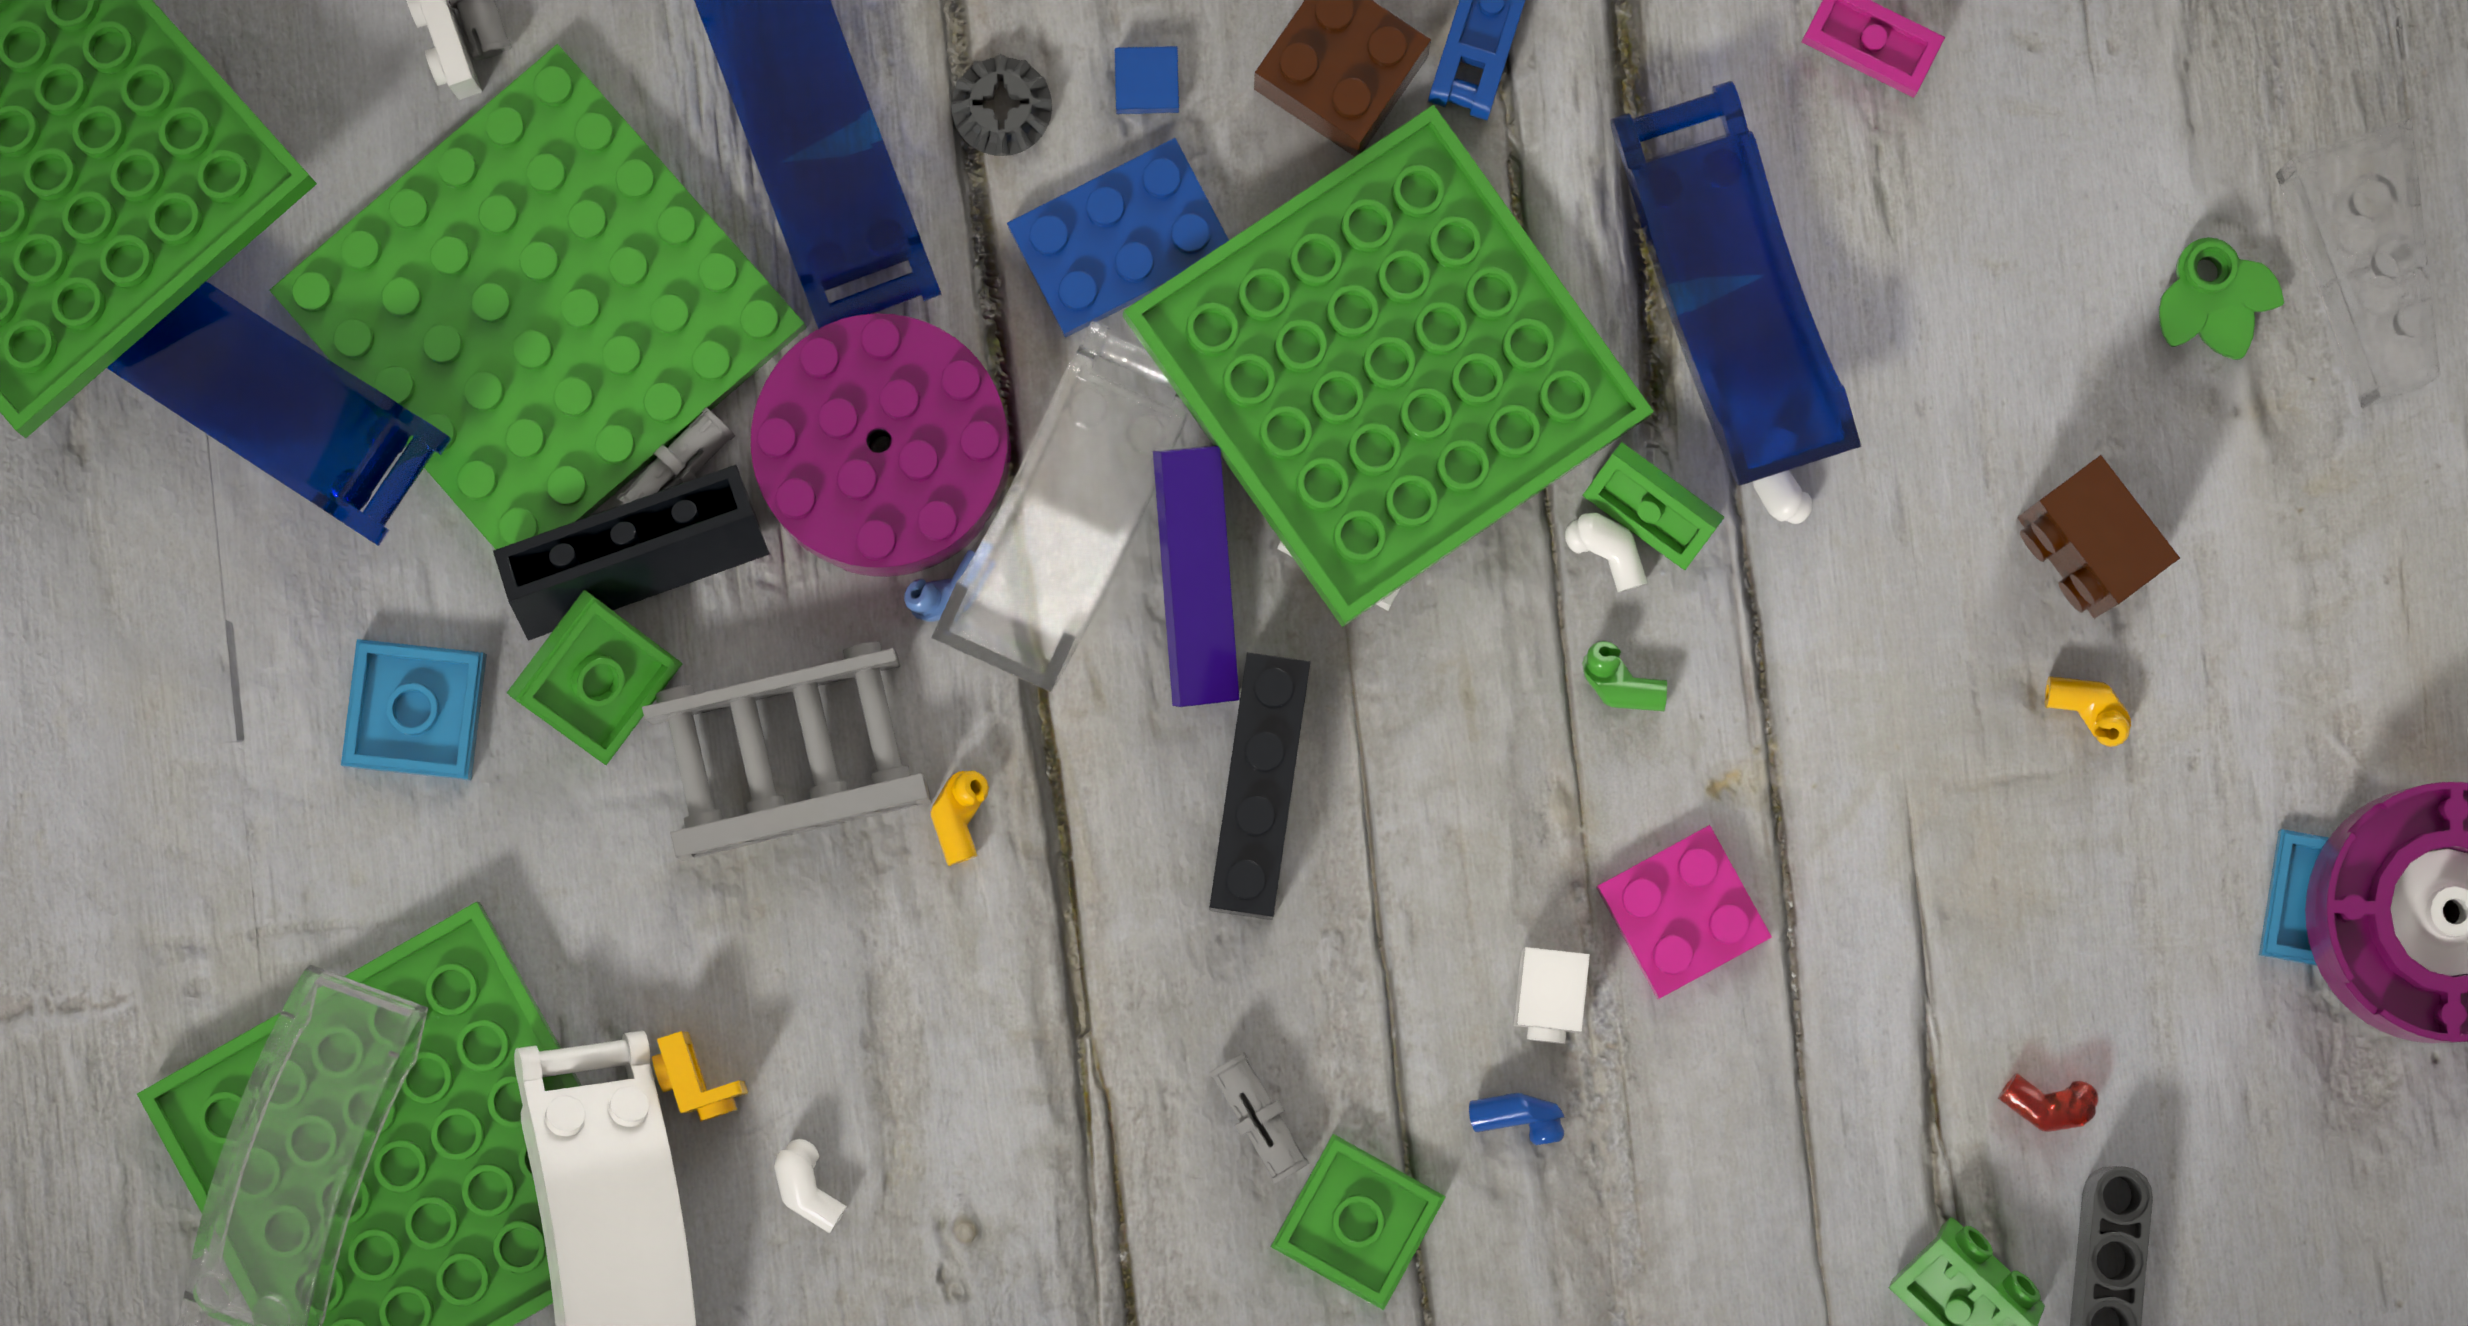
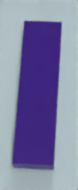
M1211 445L1153 451L1172 706L1187 707L1238 701L1240 698L1221 450L1219 446Z

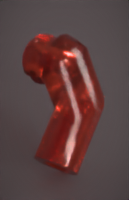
M2018 1073L2013 1075L1998 1096L2001 1102L2037 1129L2044 1132L2084 1126L2094 1118L2096 1106L2099 1102L2096 1089L2087 1082L2073 1081L2070 1087H2067L2065 1090L2044 1094Z

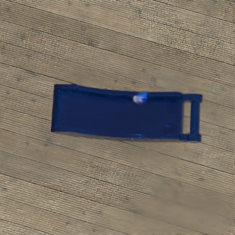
M694 0L818 329L840 319L873 314L922 296L923 301L942 295L831 0ZM907 260L909 261L912 269L911 273L829 303L825 291Z
M1728 81L1712 87L1711 94L1633 119L1629 113L1610 119L1612 134L1622 158L1645 241L1672 324L1702 405L1736 483L1740 486L1862 447L1846 390L1830 361L1798 279L1771 195L1754 134L1748 130L1734 83ZM1719 117L1721 118L1725 135L1645 160L1640 142Z
M207 281L107 367L111 372L377 546L381 544L390 531L384 526L435 452L441 455L451 441L448 435L304 345ZM410 436H412V440L410 441L402 455L399 457V459L397 460V462L395 463V465L393 466L385 480L382 482V484L380 485V487L378 488V490L376 491V493L374 494L366 508L363 510V512H361V508H363L367 504L372 495V492L374 491V489L376 488V486L378 485L386 471L389 469L397 455L403 451V449L407 445Z

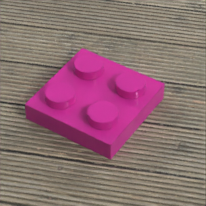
M1710 825L1596 887L1657 999L1668 995L1772 938Z

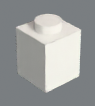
M1530 947L1521 949L1513 1026L1528 1027L1527 1040L1565 1044L1566 1032H1582L1590 954Z

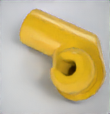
M2048 677L2045 688L2046 708L2077 711L2093 736L2102 745L2113 747L2127 740L2130 734L2131 718L2127 709L2109 685L2100 681Z
M974 770L959 771L952 775L931 807V819L948 866L962 863L978 856L967 825L981 803L987 798L989 786L986 778Z

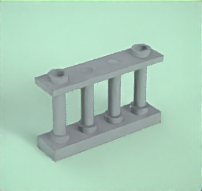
M879 641L868 642L843 649L844 660L695 694L693 685L675 687L656 693L657 703L642 707L644 719L652 725L667 721L669 723L689 816L683 818L685 829L670 832L675 857L685 861L931 803L926 777L922 773L911 775L909 766H902L880 671L900 667L896 651L893 648L882 650ZM856 678L877 772L871 774L872 785L848 790L846 780H839L818 686ZM793 692L814 787L809 788L811 799L786 805L784 795H777L756 701ZM731 707L752 801L746 803L748 814L723 819L721 810H714L693 715Z

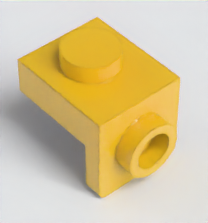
M679 1031L657 1039L661 1053L652 1056L655 1074L663 1093L673 1090L680 1113L697 1111L701 1122L737 1110L734 1098L748 1094L745 1081L738 1080L707 1090L689 1032Z

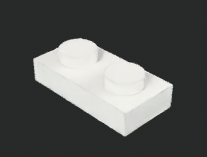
M406 0L417 28L428 26L435 47L425 50V55L437 86L447 83L458 100L481 93L482 89L454 8L450 7L449 0Z

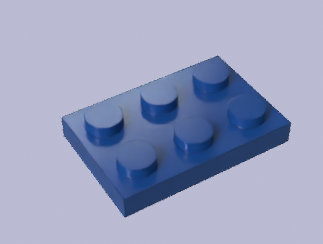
M1176 138L1007 223L1012 237L1065 338L1139 301L1229 241Z

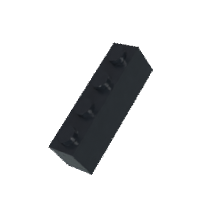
M736 464L493 551L508 602L528 641L553 632L584 590L613 611L770 555L752 502Z
M1249 652L1246 654L1209 910L1212 912L1273 920L1311 661Z

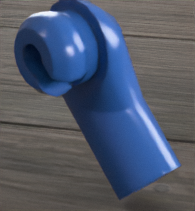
M1511 1093L1472 1100L1469 1103L1470 1121L1475 1132L1529 1124V1137L1534 1145L1559 1142L1564 1138L1565 1133L1560 1118L1565 1117L1556 1103L1522 1093Z

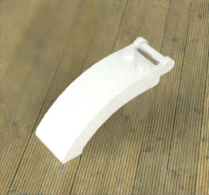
M645 1031L624 1033L622 1040L539 1051L537 1046L516 1048L514 1063L523 1104L521 1124L542 1222L551 1281L555 1325L696 1326L690 1264L679 1192L666 1128L651 1069L650 1048ZM625 1066L628 1076L626 1080L545 1091L542 1077Z

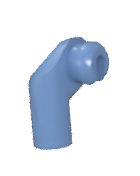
M968 550L952 578L931 582L918 579L910 583L904 593L905 604L917 619L928 622L963 616L973 606L996 565L980 554Z

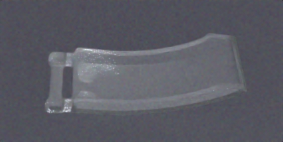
M1094 320L1090 323L1073 361L1069 362L1007 495L961 578L958 579L931 637L935 641L1051 693L1097 611L1156 489L1153 451L1174 449L1190 414V411L1177 393L1171 406H1168L1092 372L1095 362L1100 357L1174 390L1146 350L1110 335V327Z
M313 965L304 970L266 1041L227 1134L201 1216L181 1312L175 1326H206L208 1317L232 1326L323 1325L338 1257L355 1199L391 1107L406 1076L417 1061L428 1007Z

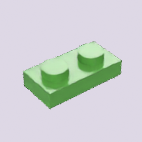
M1623 442L1612 453L1582 495L1684 571L1725 518Z

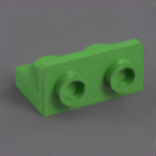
M1950 1217L1941 1226L1936 1238L1892 1279L1888 1287L1928 1326H2038L2045 1308L2044 1303L2040 1300L2039 1290L2027 1276L2019 1271L2014 1270L2011 1272L1993 1255L1990 1243L1978 1230L1971 1226L1963 1227L1953 1217Z

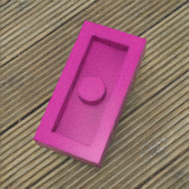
M1822 0L1801 42L1914 98L1945 37L1871 0Z

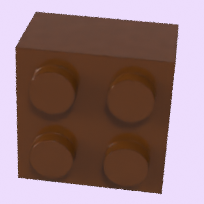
M1304 0L1255 71L1254 90L1355 157L1364 151L1428 58L1431 39L1373 0Z
M2102 455L2098 456L2017 517L2024 526V529L2020 531V536L2027 548L2041 562H2044L2046 559L2050 560L2063 577L2058 584L2066 599L2081 613L2087 609L2094 619L2119 605L2180 559Z

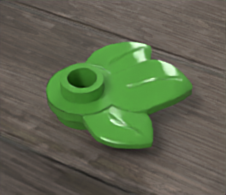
M2212 237L2201 238L2190 243L2178 258L2176 265L2178 280L2163 293L2160 299L2159 323L2163 337L2171 347L2182 345L2199 333L2202 341L2214 352L2233 360H2240L2247 353L2253 339L2255 326L2254 312H2265L2282 306L2284 304L2283 293L2276 276L2264 264L2239 259L2236 251L2223 240ZM2208 260L2216 266L2217 277L2214 281H2206L2199 276L2197 272L2199 261Z

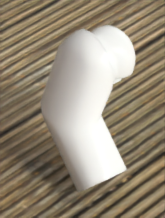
M803 1139L792 1140L787 1145L786 1150H781L777 1154L774 1164L782 1201L788 1208L831 1234L847 1206L817 1188L813 1170L819 1159L816 1147Z

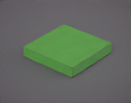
M584 590L507 691V694L604 765H607L644 716L642 707L654 703L656 693L663 691L683 663Z
M1332 1134L1270 1247L1384 1310L1446 1196L1337 1135Z

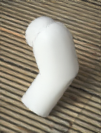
M1770 429L1753 476L1754 489L1772 517L1781 522L1787 521L1792 524H1799L1809 517L1813 507L1810 495L1807 492H1802L1801 487L1789 471L1800 439L1789 433Z
M1584 513L1578 520L1571 521L1567 525L1565 540L1572 551L1578 554L1590 551L1608 559L1618 593L1648 584L1634 537L1629 529L1599 513Z

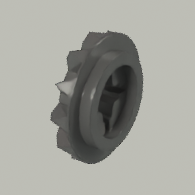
M999 54L995 58L975 61L971 68L961 78L957 79L951 102V110L958 132L969 145L989 155L1010 156L1027 150L1043 136L1051 119L1052 99L1045 78L1026 60H1017ZM998 81H1004V88L1007 89L1009 99L1019 100L1020 103H1029L1020 104L1019 108L1009 109L1007 119L1004 120V130H999V122L996 120L992 109L983 108V105L974 106L975 104H984V101L994 99L995 90L998 89Z

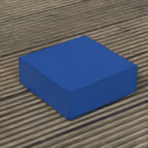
M1178 46L1115 48L1116 114L1179 113Z

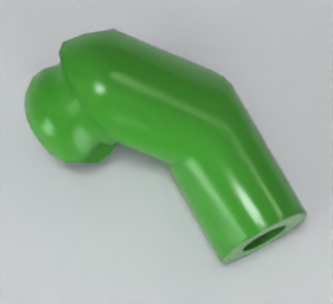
M1599 641L1592 644L1588 649V653L1583 658L1584 677L1604 704L1613 708L1665 711L1667 680L1634 678L1619 657L1621 651L1615 644L1608 641Z

